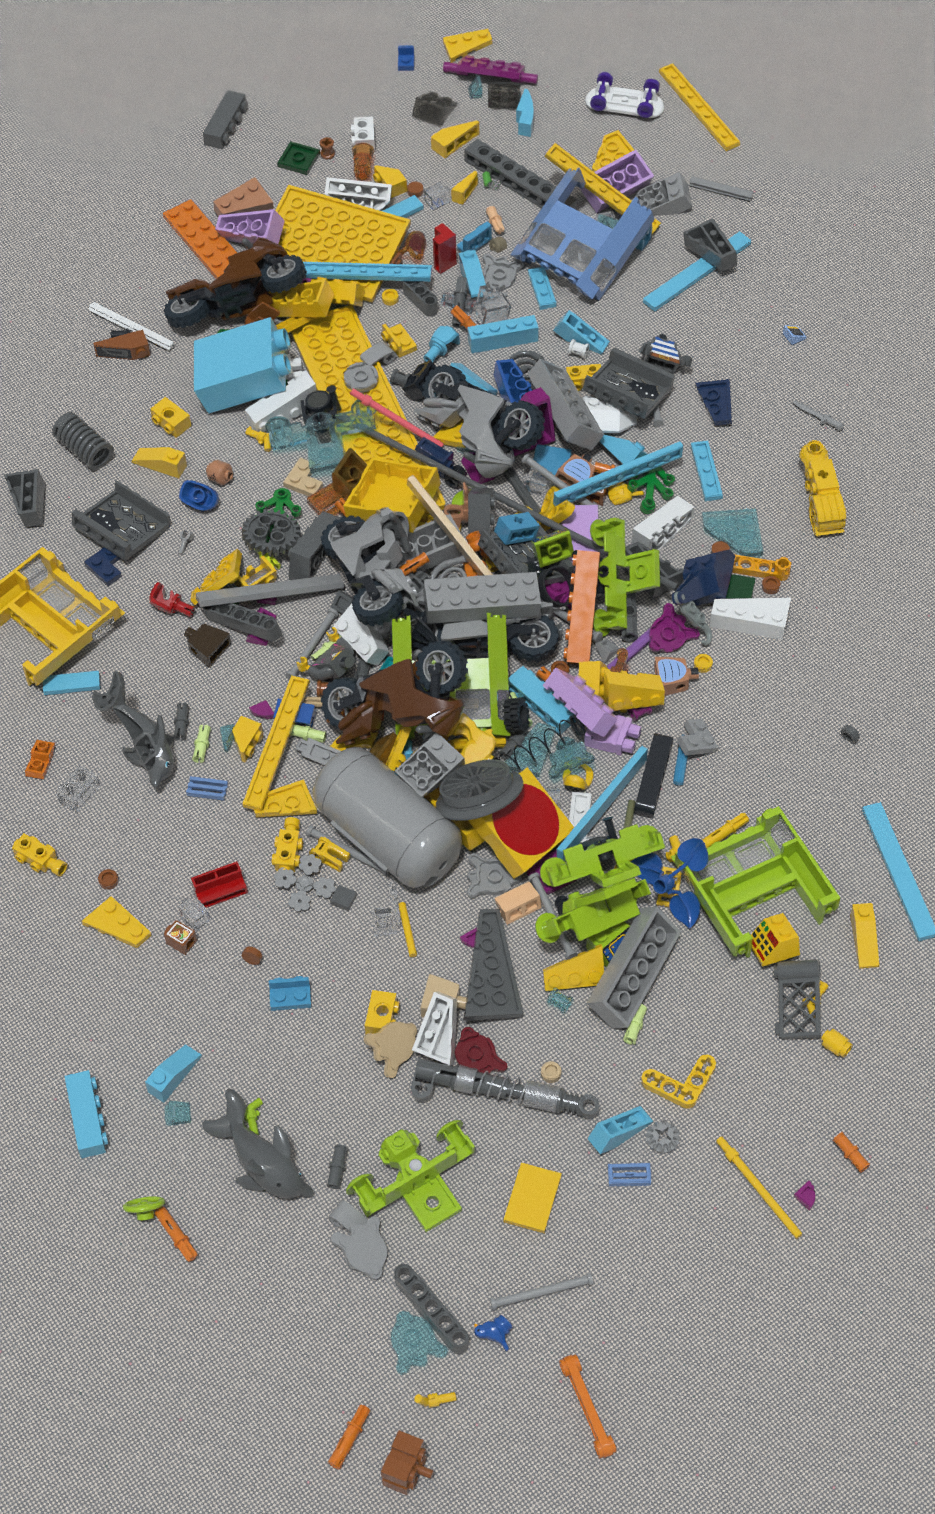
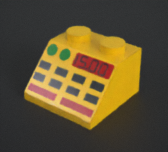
M784 913L764 918L751 934L753 938L751 949L762 967L800 955L799 936Z

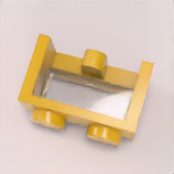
M261 556L260 566L254 569L252 565H249L246 568V575L243 577L239 575L234 585L243 587L274 583L277 578V570L264 556Z

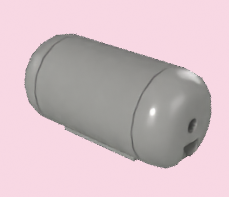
M361 747L347 748L334 755L320 770L312 791L316 807L331 820V824L384 871H389L399 881L409 887H428L441 880L453 867L460 855L463 844L460 829L450 819L444 818L434 805L420 796L373 753Z

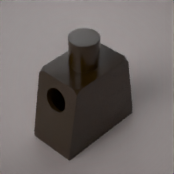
M202 624L197 630L188 627L184 633V637L188 638L189 651L208 668L231 645L228 632L207 624Z

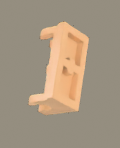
M526 882L495 898V902L499 907L497 909H500L501 917L507 925L542 908L540 895L530 882Z

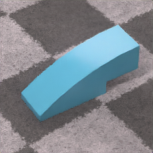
M524 89L516 110V122L518 123V135L531 137L534 118L533 101L529 90Z

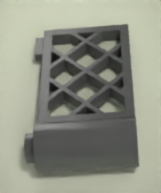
M819 959L778 962L777 966H774V976L779 979V1022L775 1023V1035L779 1036L780 1040L821 1037V967ZM807 984H815V990L810 995L802 990ZM784 986H793L796 990L788 997L784 993ZM799 993H802L807 999L799 1006L793 999ZM811 1001L816 1005V1009L809 1015L803 1008ZM789 1003L797 1008L790 1016L784 1012V1008ZM801 1011L807 1018L799 1025L793 1018ZM811 1020L816 1024V1031L807 1032L803 1027ZM790 1021L797 1027L792 1033H784V1027Z

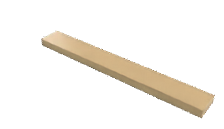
M410 476L407 479V486L478 575H493L415 476Z

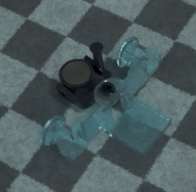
M330 385L326 388V391L318 390L310 393L306 397L305 402L300 400L305 426H302L301 422L291 424L287 418L275 416L267 421L265 428L269 433V441L273 451L307 444L309 469L311 473L336 468L345 455L344 435L376 429L373 415L376 413V410L370 406L366 407L357 399L353 402L351 411L338 413L341 411V406L335 391L336 386ZM329 430L332 442L319 445L315 431L323 434Z

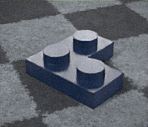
M105 547L84 561L85 566L107 587L122 577L121 572L113 566L121 558Z

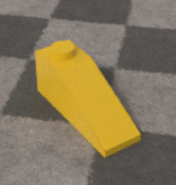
M476 120L441 129L431 136V149L443 158H447L479 135V121Z
M170 447L139 448L132 459L134 464L178 479L187 467L185 452Z
M873 903L852 904L850 920L859 969L879 967V954Z

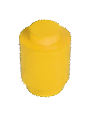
M834 1028L831 1031L826 1030L821 1037L823 1041L822 1046L838 1057H846L853 1046L850 1043V1039Z

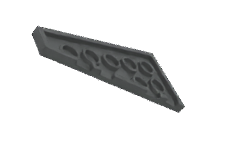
M480 909L463 1021L521 1018L524 1013L500 909Z

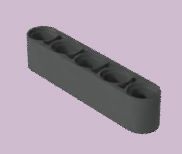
M233 603L202 607L210 621L268 641H276L282 635L276 619L272 616Z
M408 1264L398 1265L394 1271L395 1284L453 1353L458 1355L465 1353L469 1348L467 1331ZM402 1274H407L410 1276L406 1280H402L399 1278ZM415 1290L423 1292L420 1296H415L412 1293ZM429 1306H435L437 1308L433 1312H429L426 1310V1308ZM443 1322H448L451 1324L448 1328H442L440 1326V1324ZM457 1338H462L464 1343L455 1344L453 1341Z

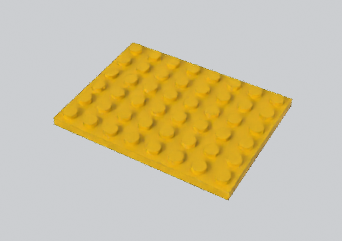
M289 184L275 210L285 220L278 244L286 249L289 256H299L303 262L390 264L411 225L410 219ZM340 279L344 280V283H350V281L360 282V285L365 287L363 300L373 303L383 280Z

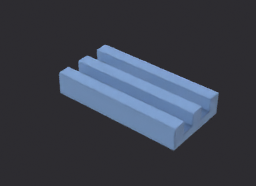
M190 776V782L186 790L187 796L225 800L228 781Z
M650 1163L608 1164L609 1187L651 1186ZM646 1170V1172L613 1173V1171ZM616 1178H643V1179H616Z

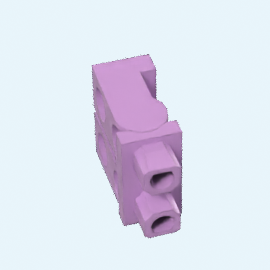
M615 715L617 720L605 737L587 728L584 736L585 746L616 753V755L620 756L623 751L633 753L635 741L628 738L630 736L638 739L641 734V726L632 724V718L630 717L625 718L621 715Z

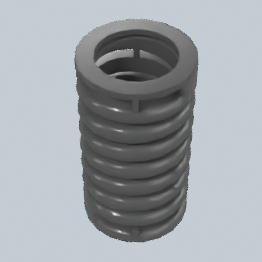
M74 412L63 414L55 422L52 429L53 436L90 469L99 470L110 461L114 452L113 446L106 442L101 435L88 426Z

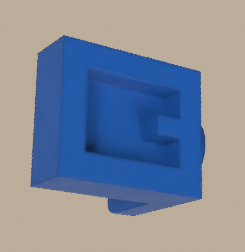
M413 45L398 46V71H414Z

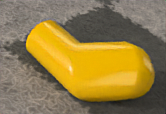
M677 835L669 838L672 848L669 852L666 851L665 857L669 862H674L671 856L675 855L681 845Z

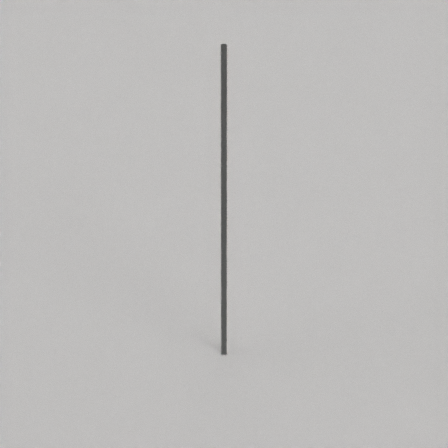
M338 412V420L430 467H436L438 471L462 483L465 482L466 485L472 488H488ZM494 491L495 500L521 513L529 512L535 520L556 531L564 528L568 529ZM568 529L572 539L608 557V552L604 551V546H598L592 540ZM660 575V584L674 591L677 590L679 584Z

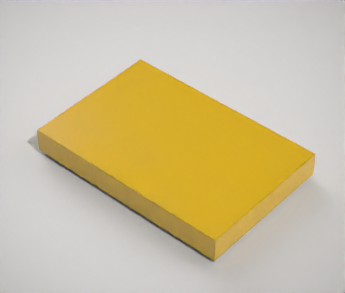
M521 1162L503 1222L545 1234L562 1173Z

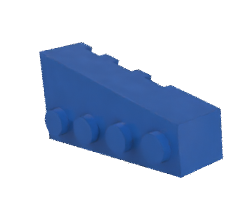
M513 359L496 361L493 375L501 398L510 403L518 402L525 393L532 391L531 384L524 379V374Z

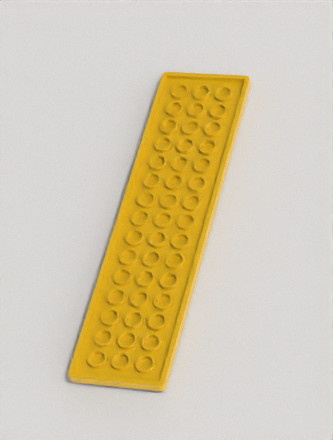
M352 305L330 310L327 317H315L314 320L290 332L310 377L316 383V391H326L328 386H336L335 391L341 406L340 413L415 450L418 443L411 431L370 406L366 407L360 400L350 395L351 390L344 383V372L347 371V368L354 363L363 362L360 359V355L372 347ZM377 361L372 366L378 372V383L372 390L362 392V394L371 396L372 400L406 420L380 362ZM338 419L331 421L344 453L349 448H352L367 465L371 458L374 457L403 464L428 466ZM438 488L432 499L441 510H444L446 503Z

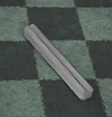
M692 176L689 182L690 186L747 201H751L753 198L752 191Z

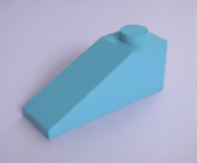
M467 250L459 253L460 271L462 276L467 278L466 286L471 298L488 295L476 251Z
M571 310L558 321L553 329L554 332L566 341L571 342L572 339H575L578 343H587L590 345L589 350L599 354L603 353L610 342Z
M604 435L599 441L623 464L647 455L644 451L645 447L638 441L634 443Z
M185 1044L158 1065L147 1078L145 1084L148 1093L165 1103L200 1060L202 1054Z
M639 1106L597 1123L588 1140L599 1154L615 1149L651 1125L653 1120Z

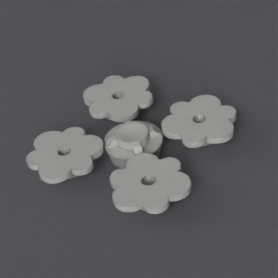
M313 854L309 856L304 855L300 858L299 869L303 870L305 875L300 876L297 880L293 870H287L286 868L283 870L284 867L274 874L275 885L278 888L284 887L288 889L290 885L296 883L299 891L297 894L292 893L291 899L288 901L289 907L294 908L296 912L309 909L311 898L306 896V892H309L312 887L316 890L317 896H323L326 899L330 898L332 893L336 891L335 882L332 878L326 879L321 877L319 881L314 883L313 879L309 876L312 873H317L319 871L318 867L321 866V860L315 858Z

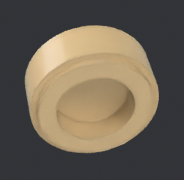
M553 1061L543 1064L541 1067L542 1079L547 1083L557 1082L561 1078L560 1065Z

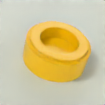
M387 289L383 291L382 302L385 305L392 306L399 301V295L396 290Z
M699 654L695 657L694 668H698L700 673H707L712 669L713 660L709 655Z

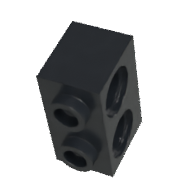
M431 360L418 365L402 388L413 401L423 398L422 392L424 389L422 387L423 383L425 384V378L429 376V372L432 369H436L435 364Z

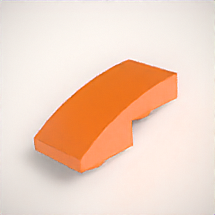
M36 740L31 750V759L25 769V776L39 779L45 778L54 753V742Z

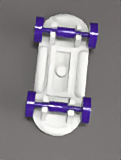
M601 72L597 77V87L592 89L585 98L586 105L597 111L615 112L644 118L658 117L664 111V103L656 94L659 91L660 84L655 79H647L643 86L644 92L640 90L610 87L613 83V76L608 72Z

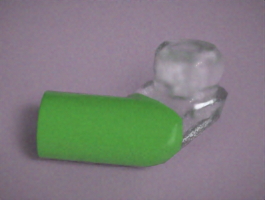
M484 172L482 174L484 186L492 190H498L501 185L500 180H491L490 173Z

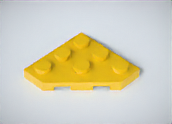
M619 130L604 135L602 145L592 166L593 172L634 151Z
M238 548L225 556L219 562L220 565L216 568V571L212 570L203 579L204 582L201 584L200 589L196 587L191 592L190 600L194 605L198 604L196 600L197 592L220 590L228 583L232 584L239 578L242 553Z

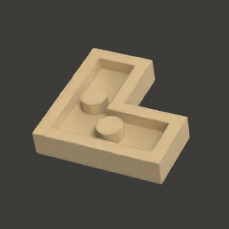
M299 458L284 480L283 486L315 499L323 488L322 481L310 477L316 469V463Z

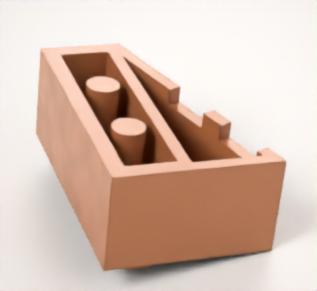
M255 177L213 201L214 212L218 217L225 214L273 209V201Z

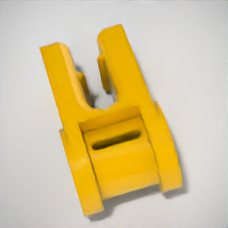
M321 836L315 848L309 851V855H315V858H319L321 863L341 872L343 869L342 861L348 862L350 853Z

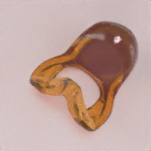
M412 231L408 235L404 247L398 249L397 253L399 252L403 255L409 252L410 256L414 259H423L426 246L425 235L421 231Z

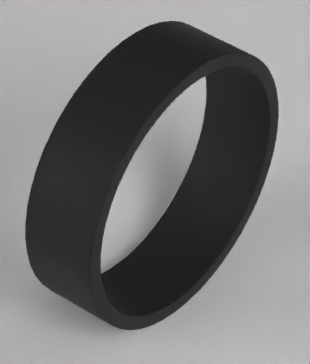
M552 566L544 570L538 577L541 599L544 602L553 603V608H560L570 604L569 597L565 603H558L549 596L545 587V578L550 570L561 573L568 582L570 594L574 590V585L571 584L572 573L563 566Z

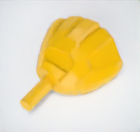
M624 482L608 487V496L614 505L629 502L633 499V496L644 495V491H629L627 484Z

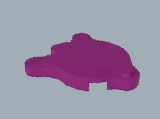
M666 603L663 606L661 617L657 618L649 629V648L653 652H674L681 648L684 642L697 639L700 633L698 629L686 628L684 626L687 620L686 617L676 614L674 606L671 603Z

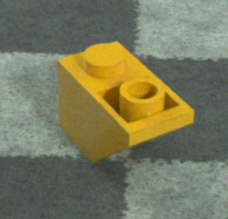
M374 166V181L376 183L391 184V198L407 192V179L399 169Z
M601 661L579 662L578 675L585 679V684L595 690L594 694L600 696L605 702L604 668L608 669V667Z
M240 716L232 732L241 761L246 763L247 759L252 757L256 744L261 742L264 732L262 731L261 723Z

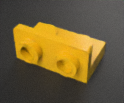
M386 324L382 325L381 336L383 340L388 342L390 348L399 358L417 350L416 343L401 324L388 328Z

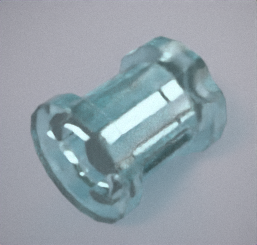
M556 987L547 998V1004L555 1005L563 1013L568 1011L573 1002V997H567L560 993Z

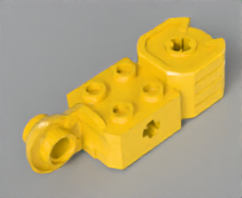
M812 440L805 444L799 452V457L805 465L804 474L807 478L805 480V489L809 491V519L815 536L843 533L844 529L842 528H845L846 508L839 490L832 459H829L826 447L820 441Z

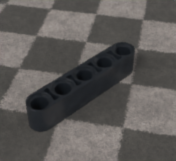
M654 733L634 813L654 816L673 744V737Z

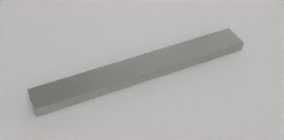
M339 574L197 592L196 600L200 607L342 589L344 588V582Z

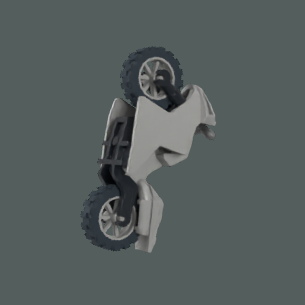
M450 365L435 367L436 369H432L429 372V376H426L425 384L423 383L422 387L424 389L422 396L425 398L423 401L425 407L424 409H415L414 412L420 414L419 418L429 422V420H432L431 424L439 428L442 425L452 428L460 420L464 419V423L459 431L462 444L476 452V455L464 452L463 456L474 463L477 470L485 478L498 476L514 466L513 448L521 451L530 449L542 437L541 433L545 428L543 426L545 419L542 417V411L538 410L537 406L522 400L512 403L507 402V400L468 383L462 371Z
M383 507L370 516L366 522L364 519L361 520L359 516L354 517L350 515L349 517H341L339 520L336 519L332 524L326 526L327 529L322 532L321 543L328 556L339 560L355 594L352 608L359 622L366 626L367 624L370 626L378 624L380 626L384 622L392 621L393 617L396 618L398 612L407 607L406 603L409 602L415 607L419 605L416 600L419 595L415 587H411L413 583L409 575L405 577L403 571L397 568V564L403 557L400 545L402 544L405 553L411 552L407 538L409 523L403 512L392 511L388 507Z
M422 589L418 593L419 597L416 598L419 605L414 606V608L418 610L415 613L427 624ZM542 601L539 616L506 618L507 656L513 652L521 660L526 659L527 662H540V660H546L549 655L552 656L555 653V649L558 647L559 634L557 626L555 627V622L549 620V617L552 616L553 603ZM411 618V630H414L417 621ZM487 620L427 624L432 632L435 633L438 641H449L452 644L458 645L459 649L465 653V659L488 658ZM545 635L547 636V640L540 638ZM412 646V653L418 648Z

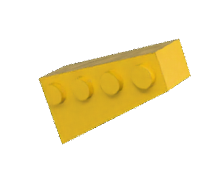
M326 279L297 284L295 288L292 287L289 291H282L281 293L268 292L273 299V303L270 306L280 311L278 317H327L334 297V293Z

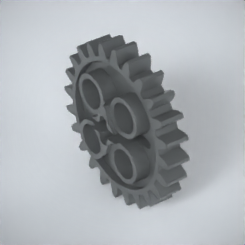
M264 509L263 513L257 511V515L250 514V518H246V522H243L242 540L245 541V546L249 545V550L255 549V553L261 551L262 556L268 553L269 557H271L272 553H275L278 557L279 552L286 555V550L289 551L291 547H294L298 538L301 537L300 525H297V520H293V516L287 517V512L280 514V510L276 513L273 509L270 512Z

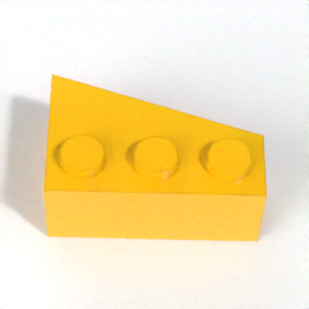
M317 277V280H327V278ZM340 279L327 281L334 293L332 304L362 307L365 287L361 286L360 282L350 281V283H344V280Z
M604 668V699L606 705L612 708L613 711L664 705L665 690L660 675L645 673L634 675L627 674V671L621 670L618 673Z

